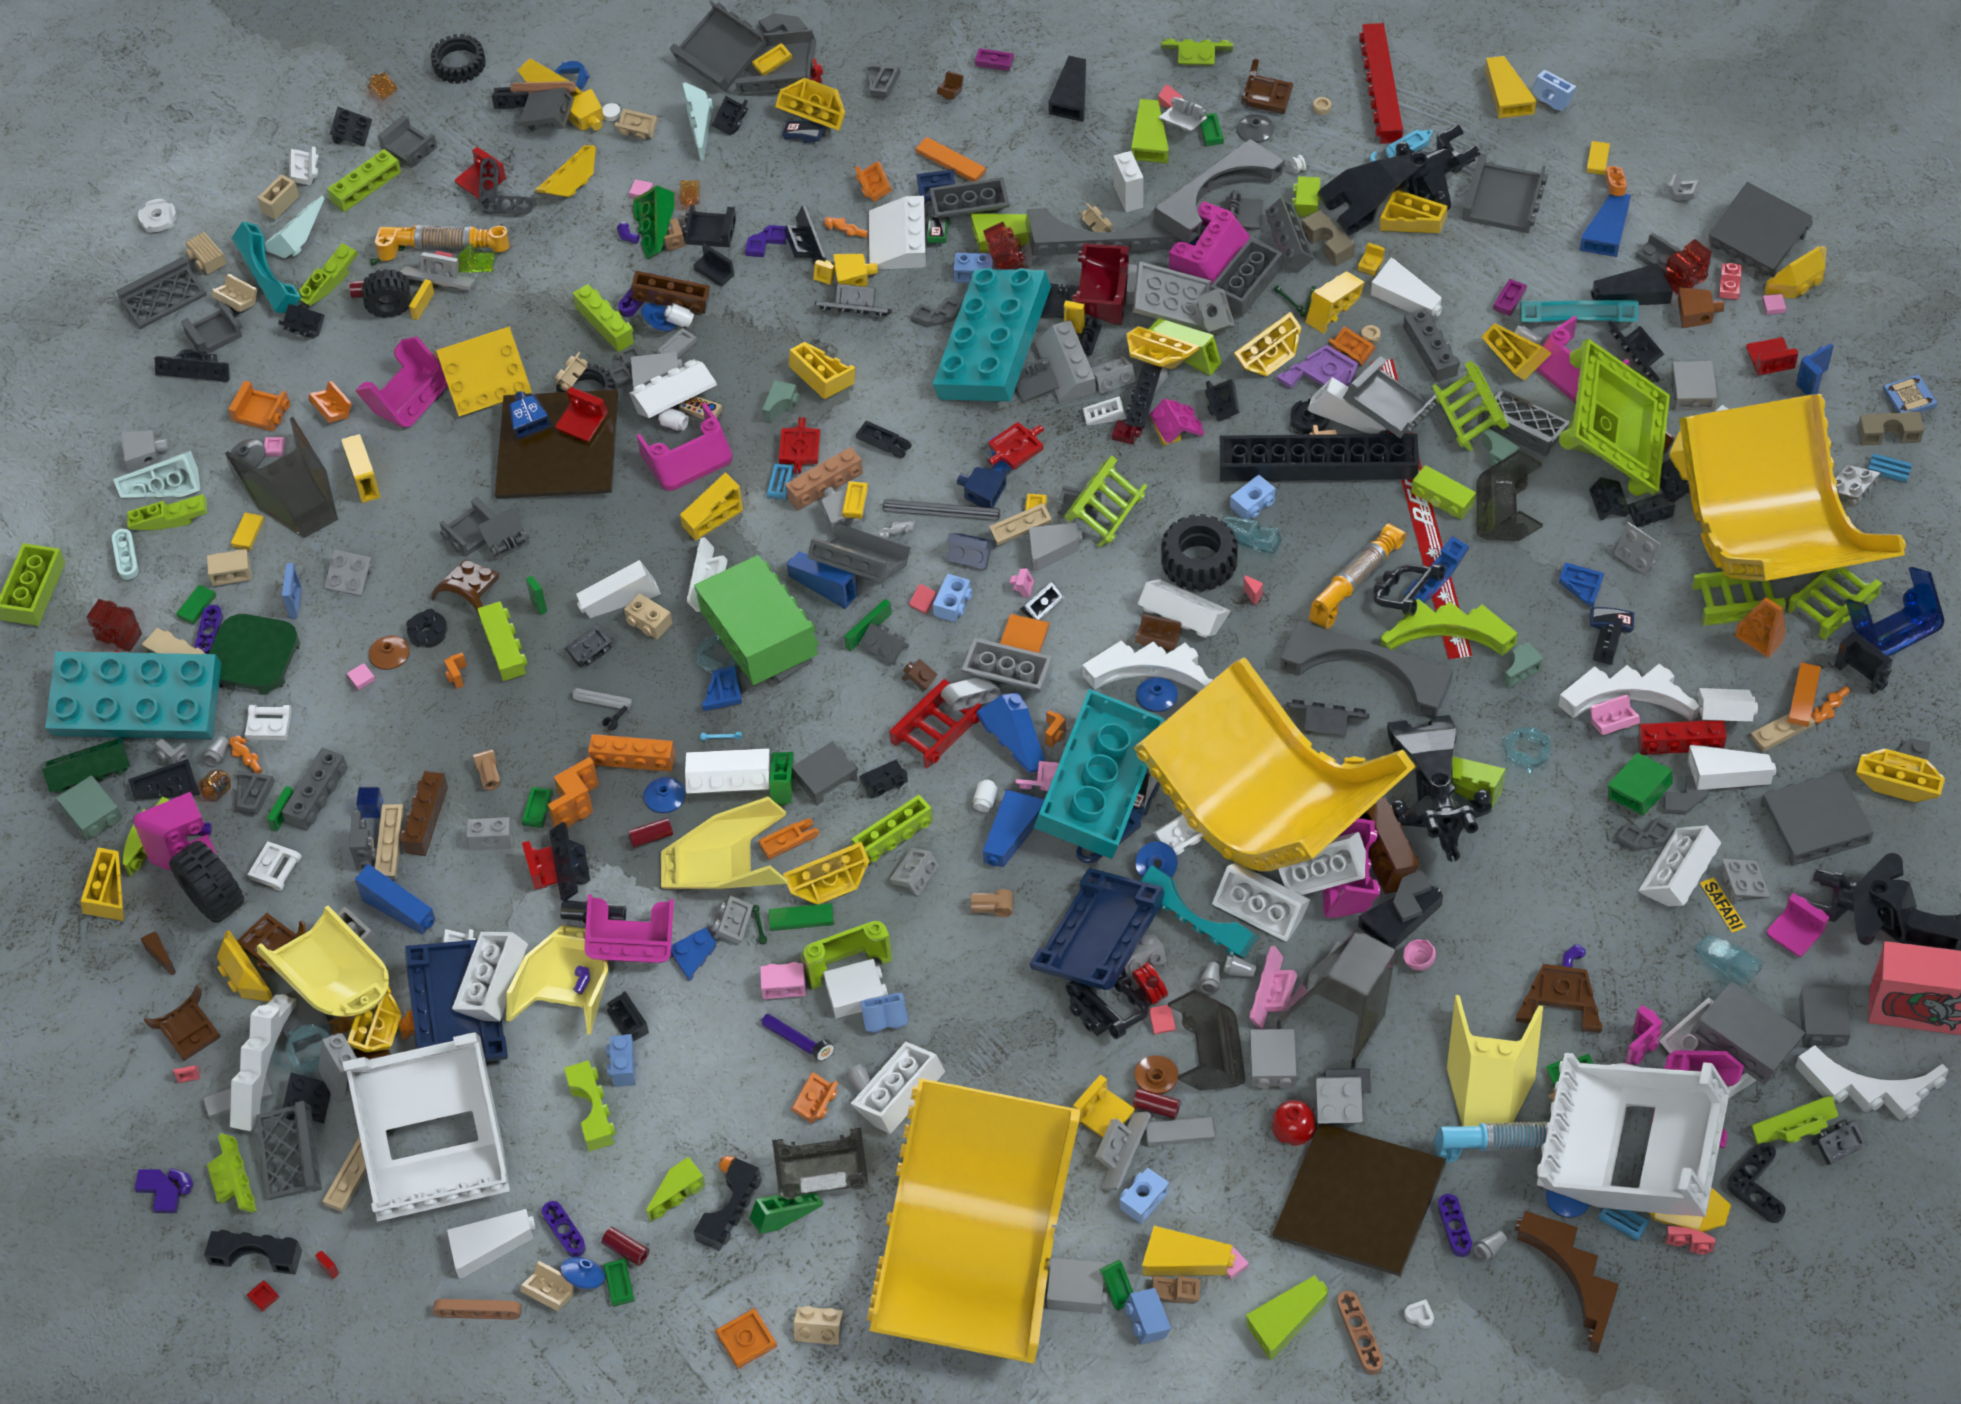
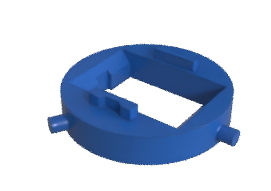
M563 61L562 65L554 71L558 75L579 73L576 86L580 90L585 87L590 78L587 69L578 61Z

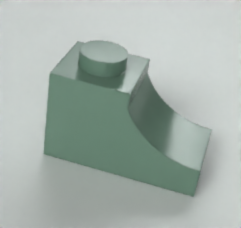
M774 380L762 409L764 422L772 423L773 419L780 413L785 411L792 412L794 405L798 404L800 398L795 384Z
M1489 428L1483 432L1482 445L1489 451L1488 464L1493 469L1504 474L1518 460L1520 447Z
M1529 642L1524 645H1518L1513 649L1510 662L1512 666L1505 672L1504 677L1506 687L1509 689L1542 670L1543 657Z

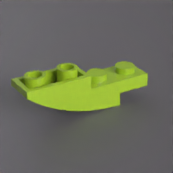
M341 243L322 269L316 268L299 289L300 301L311 306L334 290L349 274L347 268L357 257V251Z
M204 494L168 505L164 501L127 511L128 528L134 530H161L192 524V518L207 514V499Z
M162 797L156 806L169 801V799ZM134 824L127 837L123 854V865L129 876H132L135 871L140 869L142 862L147 857Z

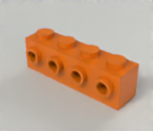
M594 734L591 736L588 749L589 757L594 762V765L670 772L673 770L676 755L673 741Z

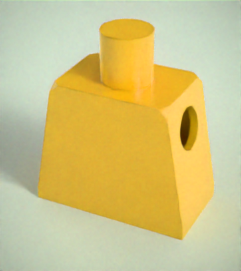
M589 89L573 97L574 101L567 120L581 131L590 127L595 131L601 129L602 121L604 120L603 110L593 90Z
M833 254L837 284L866 287L868 285L867 275L878 274L877 263L865 264L863 254Z

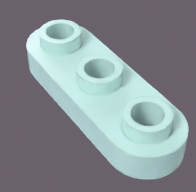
M119 529L112 535L117 571L122 579L130 580L136 577L139 572L134 541L129 530Z

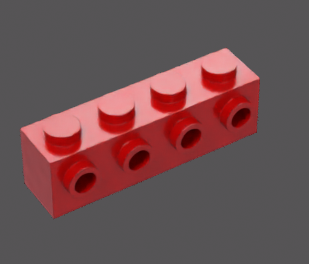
M1724 720L1640 724L1637 737L1641 755L1688 753L1690 745L1724 749L1727 738Z

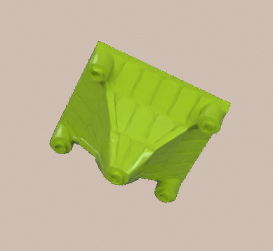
M1588 338L1582 341L1581 347L1570 353V363L1575 368L1580 369L1575 411L1567 429L1560 433L1559 443L1566 450L1574 449L1601 457L1604 461L1631 478L1628 482V489L1634 496L1638 497L1648 492L1654 495L1659 492L1670 395Z

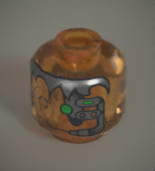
M211 770L200 781L202 795L207 799L219 800L231 789L230 776L223 770Z

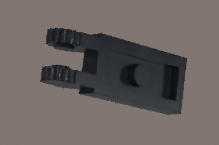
M865 421L856 433V439L888 453L891 452L898 458H904L906 454L901 448L909 450L912 447L909 440L869 421Z

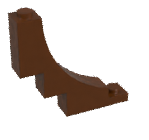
M1525 1211L1523 1218L1519 1217L1516 1223L1515 1231H1519L1517 1240L1529 1244L1546 1254L1567 1275L1581 1304L1583 1327L1590 1328L1587 1341L1591 1342L1589 1351L1598 1353L1619 1284L1593 1276L1598 1255L1573 1247L1578 1227Z

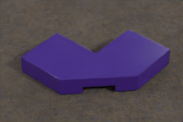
M769 225L764 228V231L748 237L745 255L764 257L767 243L786 245L787 237L784 231L786 226Z
M138 1169L135 1185L136 1193H156L153 1207L155 1213H177L180 1197L177 1187L160 1169Z

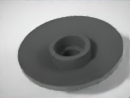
M1252 114L1245 116L1239 121L1237 132L1245 141L1251 139L1256 143H1261L1273 135L1274 125L1269 118L1263 115Z
M247 439L238 443L230 452V466L237 472H248L255 469L262 463L265 457V446L256 439Z

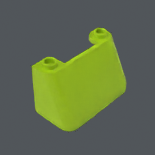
M871 921L807 945L800 954V961L804 963L805 975L811 989L814 990L822 987L823 972L828 971L826 965L865 951L868 960L872 959V957H877L881 960L882 965L891 962L890 936L886 926L880 921Z

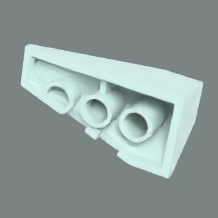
M682 83L686 110L700 161H702L705 157L711 121L710 110L713 109L712 100L707 98L705 91L688 83Z
M321 196L311 202L293 220L287 223L282 230L264 243L265 251L283 258L291 254L293 257L302 250L300 247L308 238L325 198Z
M191 451L113 479L120 498L183 497L200 491L198 468Z

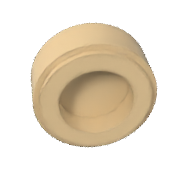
M1319 97L1313 102V111L1318 115H1326L1331 111L1332 103L1328 98Z
M1368 325L1362 329L1361 337L1370 343L1375 344L1380 340L1381 332L1378 327Z

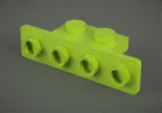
M1165 39V41H1161V49H1179L1178 65L1214 66L1215 50L1233 51V43H1230L1229 40H1220L1218 43L1207 39L1201 40V42H1194L1192 39H1184L1183 42H1178L1175 39Z
M1828 1095L1751 1125L1757 1145L1764 1142L1769 1143L1777 1139L1794 1143L1800 1141L1804 1135L1819 1134L1821 1129L1828 1127L1826 1121L1837 1117L1838 1113L1833 1097Z
M220 1133L218 1139L222 1154L207 1164L217 1202L225 1203L235 1196L239 1209L254 1213L257 1211L254 1203L255 1199L249 1186V1179L246 1176L244 1161L238 1149V1142L235 1137Z

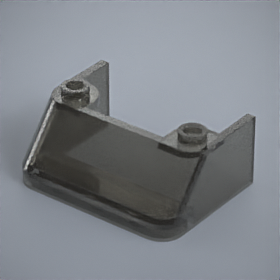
M1517 450L1479 476L1477 480V535L1485 540L1520 541L1543 527V524L1520 510L1517 512L1516 495L1524 491L1528 485V474L1542 466L1541 462Z
M1195 989L1168 1002V1007L1182 1013L1184 1028L1195 1034L1199 1066L1177 1076L1178 1080L1200 1091L1233 1088L1244 1084L1245 1072L1237 1017L1234 1011L1229 1006Z

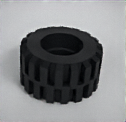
M394 269L377 270L375 273H370L369 277H365L364 282H362L365 309L370 314H374V316L386 318L388 316L400 315L401 312H405L409 308L410 302H412L409 280L400 271L396 272Z

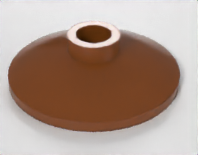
M393 635L379 638L371 645L369 650L371 663L383 670L400 667L409 656L407 642L401 637Z
M1152 1055L1142 1059L1137 1064L1134 1076L1137 1085L1141 1089L1163 1094L1175 1087L1179 1073L1173 1061L1164 1056Z

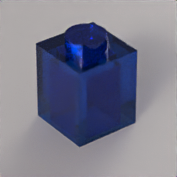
M359 787L356 806L358 811L361 812L362 818H381L384 800L380 788Z

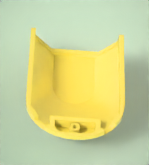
M329 906L324 907L322 916L310 931L277 950H267L262 943L257 945V953L313 1008L322 1013L333 1016L362 1014L378 1005L387 993L389 976L386 966Z

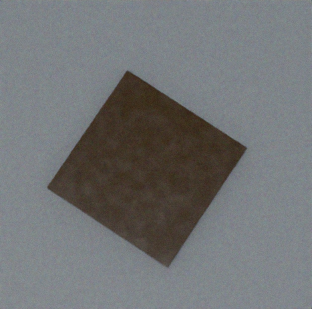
M618 390L583 391L603 399L608 410L607 415L589 442L556 429V424L570 405L567 392L526 394V396H536L548 414L552 426L519 440L513 430L509 404L516 400L514 395H503L495 488L496 499L612 493Z
M1319 1123L1272 1236L1274 1239L1401 1277L1447 1163L1446 1159Z

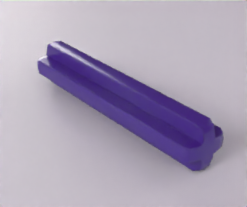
M765 1014L761 1020L763 1026L807 1053L812 1054L813 1048L817 1044L816 1042L772 1015Z

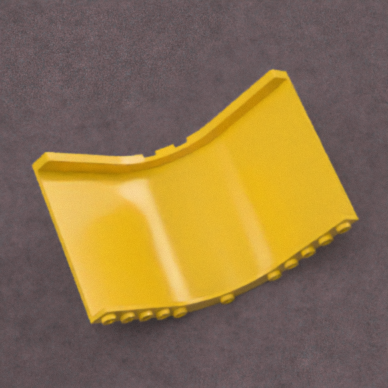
M1822 394L1806 395L1679 418L1695 521H1700L1703 531L1700 537L1709 557L1717 568L1721 567L1725 576L1732 579L1769 581L1905 555L1906 543L1902 535L1863 533L1851 523L1850 518L1846 515L1837 493V481L1833 475L1834 461L1830 454L1831 441L1827 433L1828 420L1824 413L1825 400Z
M1245 657L1233 662L1134 747L1138 758L1149 768L1151 776L1157 779L1162 786L1163 792L1172 799L1175 808L1183 814L1190 828L1195 829L1197 832H1202L1204 835L1202 837L1219 851L1225 859L1232 860L1252 870L1265 872L1313 859L1415 768V765L1404 750L1360 764L1344 763L1342 765L1337 764L1334 758L1322 751L1317 753L1311 748L1312 743L1295 726Z
M919 1078L918 1087L913 1086L911 1099L915 1100L914 1106L909 1105L907 1119H911L910 1125L905 1124L903 1138H907V1143H902L899 1157H903V1163L898 1162L895 1175L900 1176L893 1213L888 1212L886 1226H890L885 1254L884 1256H879L867 1321L871 1322L869 1331L1034 1364L1039 1345L1048 1265L1054 1241L1055 1227H1052V1225H1057L1079 1124L1080 1110Z

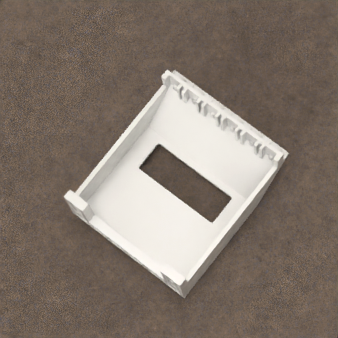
M476 1032L453 1037L454 1041L370 1060L363 1057L342 1062L344 1071L347 1072L373 1199L371 1205L373 1212L376 1213L377 1222L510 1191L503 1143L480 1036ZM468 1111L473 1112L478 1141L396 1160L391 1159L386 1134L387 1130Z
M1565 1053L1564 1059L1560 1062L1559 1081L1555 1084L1556 1096L1554 1102L1551 1103V1119L1546 1126L1547 1138L1546 1142L1542 1145V1161L1537 1167V1185L1598 1208L1706 1217L1730 1093L1712 1063H1703L1702 1071L1698 1072L1580 1063L1573 1053ZM1628 1106L1655 1108L1639 1188L1611 1186L1626 1108Z

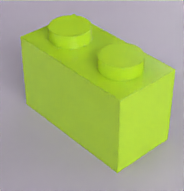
M1298 176V183L1294 184L1293 195H1296V198H1292V203L1298 217H1308L1318 211L1319 197L1317 194L1320 190L1321 178Z

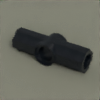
M563 900L560 908L561 919L578 920L586 924L587 900L586 902ZM608 904V920L626 921L627 908L625 905Z

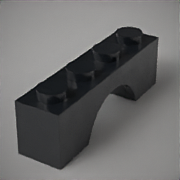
M738 1158L734 1159L725 1175L727 1186L733 1192L731 1201L720 1211L704 1213L694 1229V1236L697 1242L720 1251L723 1244L726 1245L728 1243L733 1226H737L740 1222L742 1210L744 1207L747 1208L749 1206L752 1192L754 1189L757 1190L762 1181L759 1167Z
M227 1230L210 1232L204 1256L209 1265L231 1267L238 1258L246 1254L257 1253L269 1259L274 1272L296 1275L302 1249L298 1240L291 1237L280 1239L274 1238L271 1235L254 1236L247 1232L237 1234Z

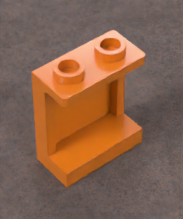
M244 381L228 411L233 422L274 432L277 425H280L285 411L289 409L290 400L285 391H282L280 396L254 390L251 382Z

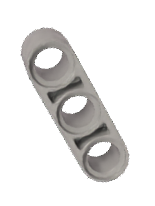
M976 677L947 685L942 690L941 697L954 711L974 707L977 703L982 705L992 702L999 696L1000 689L991 679Z

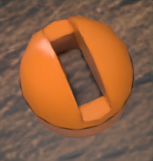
M721 1157V1162H718L719 1169L727 1173L735 1157Z

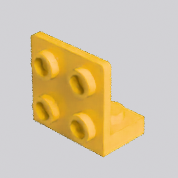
M1101 1074L1073 1105L1074 1109L1080 1110L1079 1122L1102 1138L1111 1119H1118L1124 1124L1135 1112L1134 1107L1107 1089V1078Z

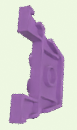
M1325 345L1307 356L1305 361L1291 366L1289 371L1280 373L1277 376V381L1292 389L1303 375L1322 386L1333 377L1349 387L1355 377L1358 363L1332 347Z

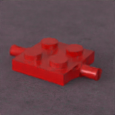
M801 417L798 418V427L781 428L779 464H794V474H797V469L798 474L802 473V464H818L821 430L805 427L806 418L802 417V420Z
M1017 422L988 442V447L996 453L988 459V463L993 466L1001 460L1014 470L1044 450V445L1036 437L1044 431L1043 426L1039 424L1030 430Z

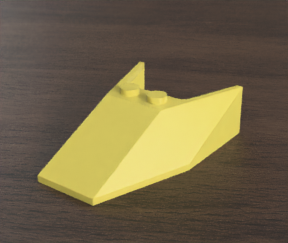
M765 797L712 816L661 851V887L663 889H724L788 884V880L770 865L751 871L750 852L752 838L784 817L786 811L770 797Z
M561 925L524 956L507 991L506 1021L511 1022L533 1002L542 1000L549 1003H560L583 1008L586 1033L591 1035L608 976L607 960H593L585 954V928ZM579 965L590 970V981L582 995L573 991L579 977L575 976L574 972Z
M1455 995L1447 1073L1461 1126H1478L1480 1123L1486 1122L1491 1124L1493 1122L1495 1124L1497 1122L1499 1124L1501 1122L1512 1123L1515 1121L1535 1081L1543 1006H1538L1520 1041H1509L1473 1036L1468 1028L1460 995Z

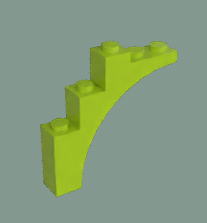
M1417 599L1415 615H1404L1403 619L1398 621L1392 630L1386 631L1381 636L1380 647L1394 650L1400 645L1420 638L1452 636L1476 641L1503 656L1517 644L1518 633L1483 604L1477 609H1472L1466 615L1452 602H1449L1445 606H1440L1435 613L1420 599Z

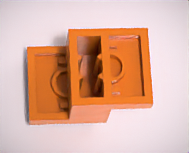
M588 757L554 776L559 798L548 804L553 827L561 822H565L567 828H569L573 823L580 819H585L593 813L589 791H592L599 783L594 762Z

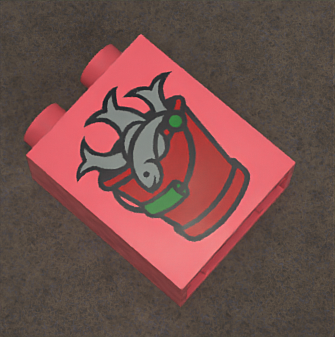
M1884 941L1870 983L1868 1023L1961 1035V951Z

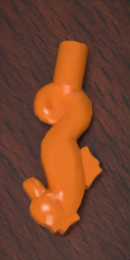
M825 217L824 219L825 226L830 230L834 227L839 231H846V234L849 236L856 235L863 238L868 236V231L859 229L854 224H846L844 218Z
M1844 686L1837 693H1829L1827 696L1829 701L1824 702L1820 712L1818 707H1814L1811 717L1815 720V724H1821L1826 719L1834 718L1835 714L1832 708L1841 706L1842 699L1850 693L1848 687Z
M241 736L231 737L229 744L233 749L232 756L235 758L242 756L245 766H250L254 773L261 774L262 769L257 763L258 755L256 753L250 754V750L243 745L247 740Z

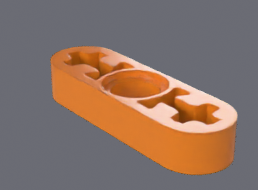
M1608 166L1605 172L1608 192L1615 196H1624L1627 183L1623 169L1617 166Z

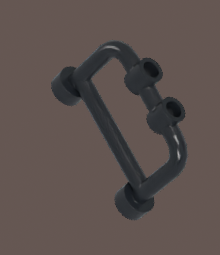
M1404 564L1397 567L1393 572L1385 571L1383 575L1384 583L1377 582L1374 585V602L1378 606L1402 610L1404 615L1414 616L1417 611V601L1413 599L1430 578L1438 581L1443 580L1445 566L1434 564L1432 567ZM1414 572L1423 574L1401 602L1382 598L1389 595L1393 584H1398L1402 573Z
M1127 975L1119 977L1114 987L1118 992L1122 991L1128 997L1129 1002L1132 1005H1137L1140 1011L1126 1020H1123L1088 985L1070 981L1065 985L1066 992L1070 997L1075 995L1077 998L1084 994L1113 1021L1108 1025V1031L1114 1039L1124 1036L1126 1029L1145 1019L1149 1013L1148 1004L1144 1001L1146 999L1145 992L1141 988L1133 990L1130 987L1132 985L1131 980Z

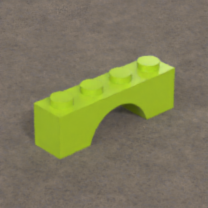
M589 1060L565 1067L564 1071L571 1095L573 1097H582L592 1104L591 1113L580 1123L588 1151L613 1145L612 1136L616 1135L613 1122L608 1123L607 1117L610 1116L607 1104H602L601 1101L602 1098H605L602 1086L596 1085V1080H599L596 1067L591 1068Z

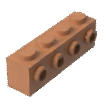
M851 447L847 448L786 483L787 499L797 511L823 497L825 489L833 487L835 490L863 474L862 459Z

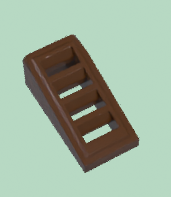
M154 931L142 937L141 941L146 951L171 975L176 974L157 932Z

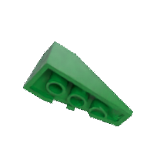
M658 185L633 199L634 219L639 224L637 229L638 233L642 234L643 239L641 243L646 259H651L661 253L664 236H666L675 205L674 192Z

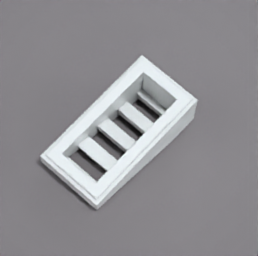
M1120 396L1083 408L1087 426L1127 419ZM1092 412H1094L1095 417L1091 418L1090 414Z

